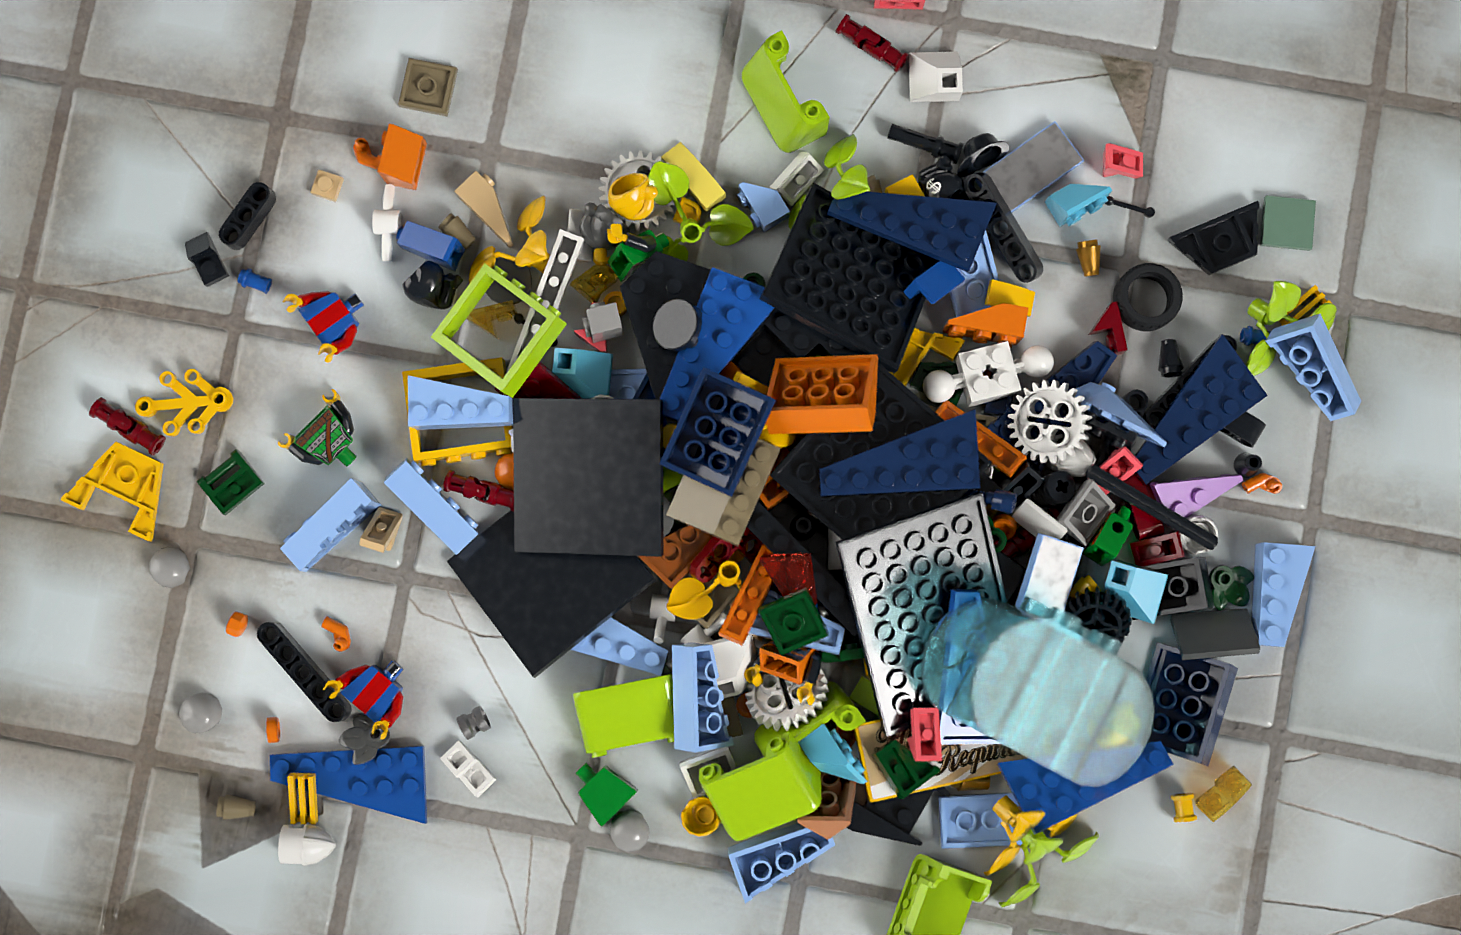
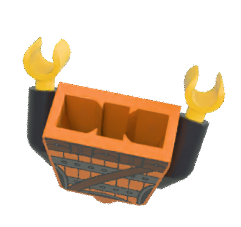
M769 641L759 648V654L754 661L755 666L745 670L744 675L748 683L752 682L755 687L760 686L763 682L760 671L799 685L804 682L805 685L797 690V697L800 703H802L803 697L808 695L807 702L809 705H812L815 697L811 689L812 686H816L821 670L822 658L819 650L801 647L780 655L774 641Z

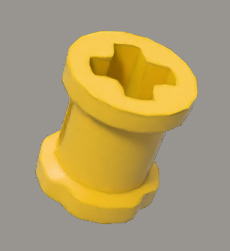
M1181 793L1170 796L1171 800L1174 801L1176 815L1173 817L1174 822L1197 820L1192 803L1194 793Z

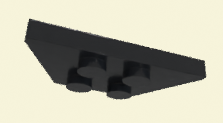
M1253 202L1168 238V241L1208 275L1253 258L1257 255L1258 250L1256 236L1259 223H1257L1259 202Z

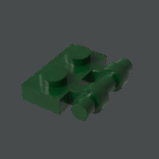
M858 643L842 645L839 655L819 650L822 658L821 662L824 663L864 658L862 647L859 648Z

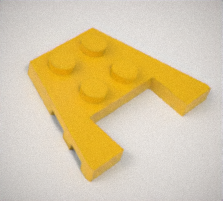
M914 328L899 369L895 374H891L906 386L929 349L934 350L953 362L964 345L965 340L957 337L943 336V334L935 332L933 334L919 331V329Z
M115 442L93 464L94 467L84 477L82 476L69 492L62 496L61 501L78 509L85 510L97 487L139 507L128 532L152 542L164 463Z

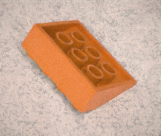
M878 355L776 358L767 396L776 400L766 421L768 433L872 431L876 413Z

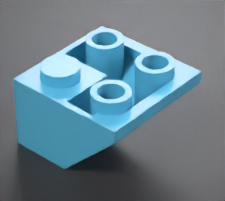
M1069 184L1048 196L1045 204L1059 227L1066 223L1068 226H1072L1080 221L1087 211L1093 214L1101 209L1103 204L1108 201L1107 197L1112 192L1110 186Z
M555 348L552 372L582 399H590L597 395L609 396L613 354L580 349Z
M1112 560L1105 582V590L1108 588L1110 595L1118 593L1119 600L1125 599L1126 607H1129L1131 611L1130 617L1155 624L1168 574L1121 560Z
M822 724L798 742L810 762L821 772L860 784L867 782L862 774L865 768L852 755L851 752L853 750L835 729L830 731Z

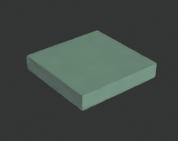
M1266 195L1263 202L1260 246L1305 251L1312 250L1316 200Z

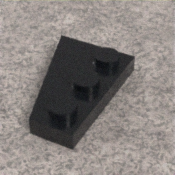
M1067 405L1063 409L1064 416H1067L1069 413ZM1088 410L1084 412L1085 415L1092 416L1090 420L1085 421L1086 425L1092 427V429L1087 431L1090 435L1097 439L1104 437L1111 441L1110 445L1115 449L1126 446L1130 451L1132 450L1138 436L1137 433L1130 430L1128 434H1125L1118 424L1110 420L1109 422L1104 421L1102 423L1095 413Z

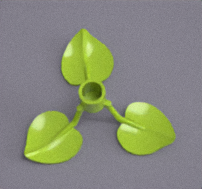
M854 134L834 144L824 159L825 166L827 168L836 166L841 176V179L831 192L834 199H843L870 191L867 170L862 164L851 167L845 173L841 168L842 163L848 162L856 151L857 138ZM807 194L802 196L791 210L788 221L790 230Z
M657 161L652 166L648 178L650 185L655 186L658 190L654 201L664 206L673 200L683 220L680 224L682 237L676 238L673 241L671 237L667 236L669 246L665 247L662 253L687 261L688 250L685 246L678 243H684L685 241L689 243L697 242L701 238L702 232H705L708 226H710L709 235L711 239L721 246L733 245L754 230V226L748 216L739 208L729 204H721L714 207L710 212L711 221L706 222L702 226L692 218L687 219L677 198L683 197L688 191L689 179L687 174L680 167L662 161Z
M1274 281L1273 293L1269 303L1261 298H1257L1249 305L1247 313L1258 321L1256 326L1261 329L1266 339L1269 336V332L1265 325H1273L1282 318L1290 322L1298 321V319L1287 315V312L1294 309L1299 302L1301 289L1297 285L1287 281ZM1324 303L1312 314V316L1321 314L1328 331L1335 319L1336 306L1332 303ZM1261 340L1255 346L1246 363L1253 376L1264 372L1272 364L1277 351L1274 347L1271 348L1266 343V340Z
M1031 829L1021 839L1023 844L1020 845L1025 855L1024 863L1028 866L1031 879L1027 885L1015 892L1006 902H998L1000 907L1019 903L1027 899L1038 889L1040 884L1037 882L1032 863L1054 850L1063 857L1061 859L1063 863L1071 862L1084 855L1099 838L1098 832L1096 831L1094 836L1080 841L1070 850H1062L1059 848L1063 843L1061 838H1048L1043 831L1034 835Z

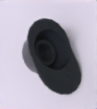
M990 133L980 134L969 139L963 150L965 159L960 164L957 174L960 177H966L995 164L1008 153L1009 144L1005 141H998Z

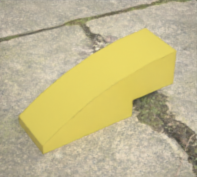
M681 142L661 156L665 163L668 162L669 164L676 165L685 171L689 179L688 193L691 196L693 195L706 213L726 198V193Z

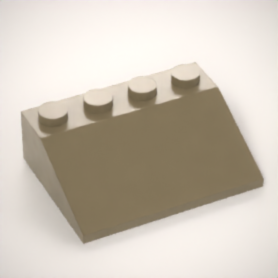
M758 439L732 497L683 475L666 516L738 547L780 452V448Z

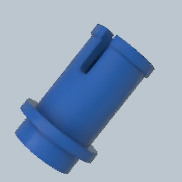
M248 268L247 270H241L238 276V283L244 288L248 286L267 294L271 288L272 279L253 273L252 269Z
M1252 326L1243 327L1240 332V342L1246 346L1250 344L1257 345L1261 340H1266L1263 332L1253 329Z

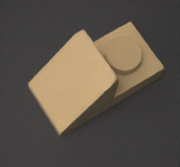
M378 507L360 537L359 545L382 553L385 550L391 551L403 514Z

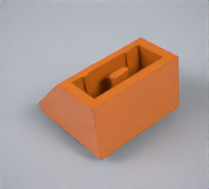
M389 123L387 131L384 130L382 134L381 144L383 145L382 154L378 155L376 159L377 172L386 184L416 190L427 142L423 136Z

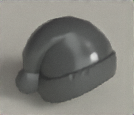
M589 202L585 205V214L580 220L579 230L586 244L594 249L604 248L610 250L622 243L609 242L607 229H611V224H620L622 226V233L627 234L630 233L628 226L602 204L597 206Z

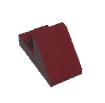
M1116 301L1112 302L1105 309L1088 335L1108 332V335H1106L1107 348L1116 355H1121L1128 349Z
M1178 532L1130 543L1135 565L1141 567L1185 557Z

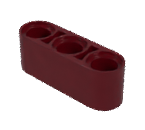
M1135 473L1124 481L1156 501L1149 485L1151 481L1143 485ZM1125 501L1126 507L1132 512L1130 522L1133 525V532L1138 541L1164 534V526L1161 521Z

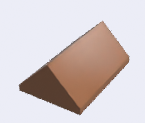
M821 772V803L814 812L798 818V823L827 840L851 824L856 782Z

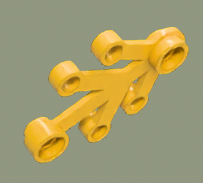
M189 369L185 372V381L189 384L197 385L207 394V396H196L177 380L174 373L165 371L159 377L160 383L173 389L182 398L154 400L146 396L141 397L136 401L135 410L139 415L149 418L153 417L157 411L182 409L172 421L165 422L162 428L164 434L174 437L179 434L182 425L198 407L207 406L198 419L194 418L188 422V430L191 433L201 434L205 430V425L216 412H225L231 408L233 404L232 393L224 387L214 388L202 378L199 371ZM192 373L197 374V378L194 381H190ZM171 375V382L166 384L165 377ZM222 395L223 401L218 404L216 398ZM147 402L148 408L143 411L141 405ZM195 422L200 423V428L197 431L193 430ZM173 424L175 426L174 432L169 433L168 427Z

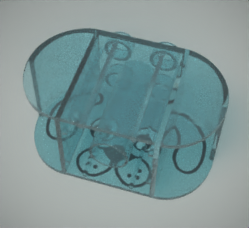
M1026 596L1020 608L991 598L973 599L960 604L959 607L949 611L939 621L925 647L922 660V682L925 693L934 707L942 713L1083 786H1102L1116 780L1127 772L1137 761L1148 742L1154 717L1153 697L1146 679L1135 666L1116 656L1122 643L1097 630L1092 629V631H1089L1080 626L1082 621L1077 617L1054 606L1051 609Z

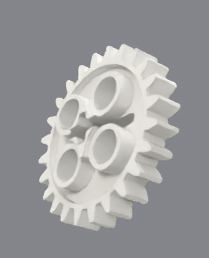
M642 150L639 151L638 157H634L633 153L629 151V159L619 155L620 163L618 164L612 160L613 169H604L608 177L600 178V181L605 185L598 188L600 193L605 194L599 197L600 202L607 203L604 206L625 222L629 229L632 225H635L636 232H639L640 227L644 225L647 231L651 223L658 228L659 219L667 222L665 213L673 215L674 211L670 207V205L675 206L673 200L664 206L654 201V209L648 217L632 221L620 216L611 208L608 193L610 186L618 178L632 173H640L643 170L650 172L655 162L662 161L661 156L657 157L654 161L652 152H649L645 158L643 157Z
M1047 380L1042 381V388L1038 383H1032L1033 391L1029 388H1024L1026 396H1016L1020 402L1019 405L1011 404V407L1016 412L1015 414H1008L1009 418L1014 419V423L1007 426L1008 428L1015 429L1010 438L1019 439L1014 446H1024L1022 453L1027 455L1031 452V460H1036L1040 455V463H1046L1048 457L1051 463H1056L1057 456L1061 461H1066V453L1075 456L1076 453L1073 448H1083V445L1079 442L1080 439H1089L1084 434V430H1090L1092 427L1086 425L1085 421L1090 420L1092 416L1085 415L1084 412L1090 407L1089 405L1080 404L1085 397H1075L1078 390L1072 388L1068 391L1069 384L1063 383L1060 388L1059 381L1053 380L1051 387ZM1041 400L1044 404V409L1040 414H1037L1034 406ZM1066 404L1069 408V413L1066 417L1062 418L1059 414V409L1062 405ZM1028 417L1070 422L1071 427L1030 422ZM1034 426H1037L1040 434L1034 440L1030 432ZM1061 429L1065 434L1063 442L1058 443L1055 439V434Z
M822 669L820 670L816 686H812L811 689L815 697L812 705H809L807 702L808 695L803 697L802 703H800L797 697V690L805 685L804 682L799 685L785 680L793 704L792 709H790L786 700L787 696L780 677L760 671L763 677L762 684L758 687H755L754 684L747 685L749 692L745 694L748 700L746 705L753 719L756 718L759 725L764 723L766 729L773 725L775 731H778L781 725L788 731L791 724H794L796 729L799 728L800 721L808 724L807 717L809 715L817 717L815 709L823 710L821 702L827 701L825 693L829 692L826 685L828 681Z

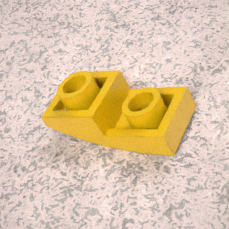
M992 279L989 280L985 305L992 307L1006 303L1028 307L1027 317H1030L1035 292Z

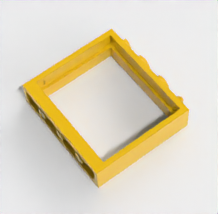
M502 357L480 360L502 378L506 375V363ZM465 363L403 371L407 415L408 375L440 381L479 374ZM504 426L505 440L427 452H422L419 430L409 427L413 460L418 464L421 463L422 467L434 466L436 461L446 460V463H456L461 461V457L471 456V459L475 460L486 458L488 453L496 452V456L510 454L512 450L511 435L508 431L513 429V426Z

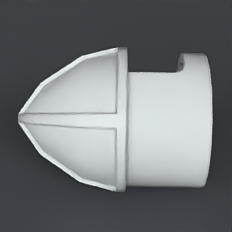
M1064 434L1055 435L1056 441L1065 438ZM1080 439L1079 442L1083 445V448L1074 447L1075 456L1066 453V461H1061L1057 456L1056 463H1051L1048 457L1045 464L1050 470L1065 471L1072 477H1083L1086 475L1087 469L1094 465L1096 458L1087 443Z
M305 824L303 828H293L292 825H283L278 843L279 861L281 864H302L303 866L315 864L329 856L335 849L336 843L332 836L319 826Z

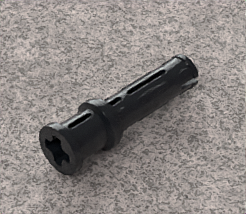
M893 123L887 139L930 152L934 158L945 155L955 165L958 163L964 145L961 142L956 144L946 141L942 136H937V138L930 137Z

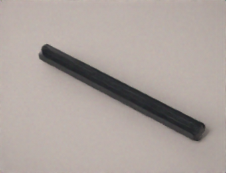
M1091 465L1087 469L1086 478L1093 480L1096 484L1208 550H1213L1218 545V537L1098 466Z

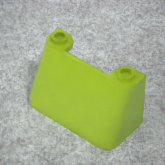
M781 30L768 37L744 66L742 81L778 148L783 152L790 153L827 135L830 117L824 106L817 100H809L802 104H799L780 69L782 62L786 61V56L789 52L788 40Z
M673 673L573 693L586 754L591 753L592 758L607 755V750L660 739L667 738L668 743L674 742Z
M828 681L826 685L829 692L825 693L827 701L821 702L823 710H814L817 715L816 718L809 715L807 717L808 724L800 721L799 728L797 729L794 724H791L788 731L785 730L783 725H781L778 731H775L773 725L766 729L765 725L762 724L756 729L754 740L763 757H766L769 741L784 733L790 732L795 740L799 742L831 719L840 729L845 731H851L866 721L843 689L837 683Z
M790 732L776 736L769 741L766 757L724 774L723 768L719 764L713 763L699 769L700 784L726 832L734 841H742L810 814L821 803V771L810 762L800 744Z
M924 854L917 855L910 867L887 935H960L972 901H984L990 893L992 881Z

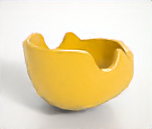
M704 796L690 800L681 812L683 827L689 834L699 837L712 834L721 823L709 798Z

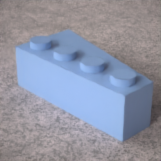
M1321 314L1274 328L1267 337L1266 343L1271 348L1274 347L1280 355V360L1285 366L1288 365L1296 375L1297 381L1301 385L1304 384L1311 393L1310 397L1328 419L1333 421L1354 415L1361 403V399Z
M408 375V426L416 430L513 426V398Z
M406 458L385 478L384 484L457 555L479 534L476 529L478 524L469 515L464 517L458 511L460 506L451 497L446 499L440 492L442 488L433 479L429 481L422 474L424 470L414 460L411 462Z
M351 478L314 515L305 520L302 524L303 526L297 532L287 536L283 541L285 544L280 549L299 571L307 572L382 504L362 482Z
M1268 542L1255 544L1251 622L1260 646L1285 647L1315 546Z
M612 617L571 649L660 676L663 675L669 650L654 643Z
M693 642L672 645L674 748L696 753L734 746L733 738L728 735L727 726L730 725L728 715L724 714L722 708L723 692L719 690L716 679L719 677L713 646L711 644Z
M796 823L727 847L728 856L745 904L760 892L772 887L774 883L783 877H787L795 872L803 864L809 863L835 846L833 837L827 840Z

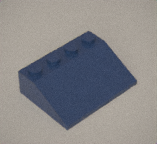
M703 367L659 464L732 497L776 400Z
M1157 642L1135 714L1140 719L1141 724L1140 733L1135 743L1143 744L1161 741L1167 753L1209 766L1238 668L1230 663L1212 658L1182 660L1178 648Z

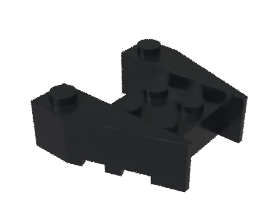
M943 786L912 793L904 799L894 797L869 802L867 798L864 805L854 801L851 824L846 828L853 832L921 846L923 842L910 834L934 790L941 792L947 797L950 796V793Z

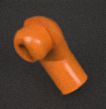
M357 138L353 146L357 161L364 166L376 169L377 157L372 155L368 141L365 138Z
M1259 473L1243 482L1242 487L1247 494L1258 488L1277 494L1282 490V483L1272 475Z
M327 616L321 627L333 633L335 640L333 644L334 649L343 652L349 648L351 643L348 627Z

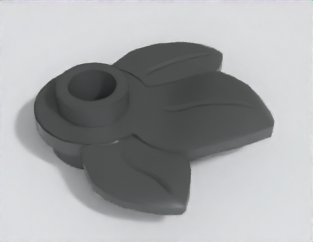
M367 715L354 717V727L344 731L338 740L342 746L354 750V765L364 764L372 760L376 756L378 749L386 746L390 739L389 729L385 739H380L381 734L384 732L382 729L375 730L374 734L380 732V736L373 738L372 727L375 722Z

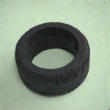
M1144 263L1129 269L1118 280L1113 292V302L1117 301L1121 321L1128 327L1138 331H1154L1164 327L1176 317L1182 305L1183 292L1179 280L1168 268L1155 263ZM1148 278L1161 285L1167 298L1166 308L1161 315L1147 317L1133 309L1129 302L1128 290L1134 280Z

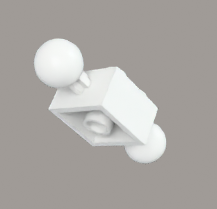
M1008 341L958 353L955 361L959 374L950 375L943 370L932 371L923 381V391L929 400L939 403L947 401L952 397L955 390L963 388L968 407L1015 396L1021 391L1017 374L1026 373L1034 378L1046 376L1053 368V355L1046 347L1035 345L1026 349L1021 358L1013 360ZM985 370L992 372L993 376L991 379L987 375L983 376Z

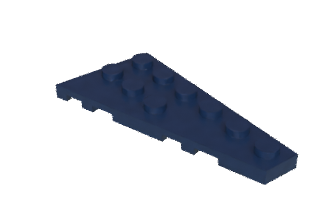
M866 191L843 199L833 198L827 215L969 272L997 203Z
M1223 334L1219 335L1216 339L1215 344L1204 356L1196 371L1187 380L1169 406L1170 408L1156 424L1154 430L1167 442L1166 446L1162 447L1145 440L1135 454V457L1143 464L1142 468L1135 472L1143 485L1152 481L1268 396Z
M1094 341L1046 380L1049 382L1050 387L1053 380L1059 381V388L1063 383L1069 384L1068 391L1089 382L1099 384L1117 355L1099 341ZM1041 400L1034 406L1037 414H1040L1044 409V404ZM1066 404L1062 405L1059 409V414L1062 418L1066 417L1063 415V409ZM1011 407L986 428L1022 452L1024 446H1014L1019 439L1010 438L1015 429L1008 428L1007 426L1014 423V419L1008 417V414H1015L1016 412ZM1028 417L1030 422L1071 427V424L1065 421ZM1034 426L1030 432L1034 440L1040 434L1037 426ZM1060 429L1055 435L1064 434V432ZM1031 452L1026 455V457H1028L1029 459L1031 456ZM1039 455V457L1036 460L1031 461L1034 464H1036L1039 470L1042 472L1046 464L1040 463Z
M976 409L820 469L821 496L979 489Z

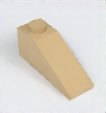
M475 171L454 192L476 216L511 248L513 242L497 194L493 188L495 183L485 173L481 176Z

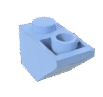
M745 182L738 184L740 193L737 194V197L743 207L748 205L752 212L750 218L756 228L761 227L763 232L789 218L790 211L777 190Z

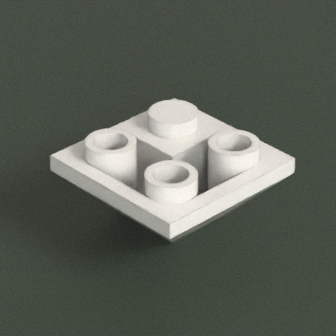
M909 52L910 102L960 100L963 93L962 66L958 52Z
M748 634L743 646L726 638L704 643L713 646L719 674L716 680L719 690L723 692V697L727 698L741 694L749 684L744 675L745 670L755 666L754 661L757 657L752 634Z

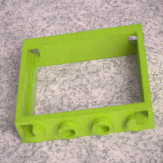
M484 263L431 338L501 392L513 398L567 323L559 318L561 312L553 306L549 305L545 308L541 305L544 300L532 291L529 295L523 292L526 287L513 278L511 282L506 279L508 274L497 265L492 269ZM494 280L547 318L503 378L452 340V337Z

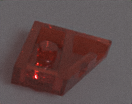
M810 553L763 554L760 557V562L783 597L807 588L814 604H817Z

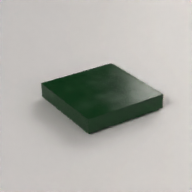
M807 588L791 593L758 609L780 655H784L829 635Z

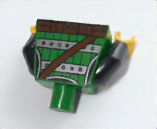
M611 224V229H607L609 242L622 243L617 246L611 257H607V250L604 248L594 249L593 261L598 266L609 264L620 282H623L656 251L662 253L663 249L669 246V240L664 233L655 236L651 230L638 235L631 233L623 234L620 224Z
M331 389L334 393V397L331 400H328L324 394L322 396L328 405L295 437L284 433L288 437V443L285 445L278 441V445L289 449L290 453L304 463L315 465L325 463L329 465L337 458L347 467L357 457L348 448L353 442L351 436L354 432L351 414L342 401H340L339 394L334 389Z

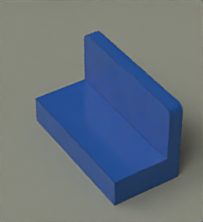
M939 261L914 279L905 289L904 293L911 299L921 292L931 304H935L963 283L965 277L956 267Z

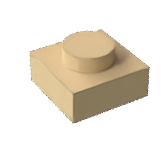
M318 170L310 193L314 196L336 202L344 179L340 176Z

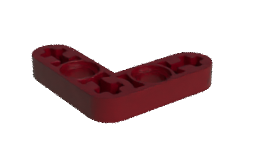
M747 527L738 547L713 536L692 561L689 568L690 574L702 583L709 582L718 573L721 564L726 562L736 550L752 565L763 543ZM753 539L754 547L747 552L746 544L749 540ZM719 544H723V552L719 556H715V548ZM702 566H704L703 568L705 569L703 574L700 570Z

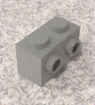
M605 302L591 304L590 309H586L587 317L582 318L586 337H592L593 343L622 336V324L616 302L605 305Z

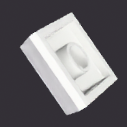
M729 746L712 749L680 761V768L693 798L706 795L699 781L700 768L716 763L723 768L724 774L737 769Z

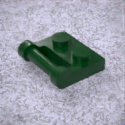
M238 449L230 453L231 457L206 477L202 476L197 480L198 485L225 516L265 484ZM237 464L240 466V469L216 489L213 488V483Z

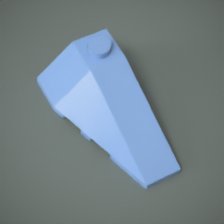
M1089 382L1076 388L1078 391L1075 397L1084 396L1085 399L1080 404L1089 405L1088 411L1095 413L1100 418V422L1104 423V421L1109 422L1110 420L1118 424L1119 428L1126 433H1129L1131 430L1137 433L1139 438L1162 447L1166 446L1167 442L1123 398L1114 393L1116 388L1104 382L1101 385Z

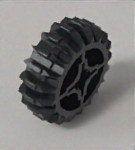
M1098 586L1095 588V591H1090L1086 587L1084 594L1077 591L1075 597L1069 596L1061 619L1062 630L1066 633L1068 640H1073L1075 647L1082 644L1084 651L1090 647L1094 653L1097 651V648H1102L1106 652L1107 646L1115 649L1117 642L1123 643L1125 636H1128L1130 625L1132 624V619L1130 618L1131 611L1129 607H1126L1125 599L1119 600L1118 593L1110 595L1108 588L1104 592H1100ZM1095 615H1098L1097 624L1095 625Z

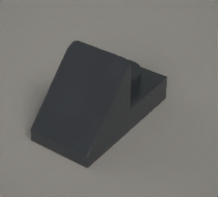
M208 232L185 242L187 258L194 263L206 287L229 277Z

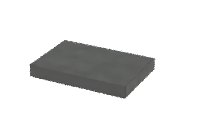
M1247 609L1171 615L1170 622L1182 660L1260 653V645Z

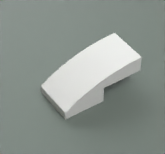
M459 740L440 758L449 770L461 779L475 797H479L497 780Z

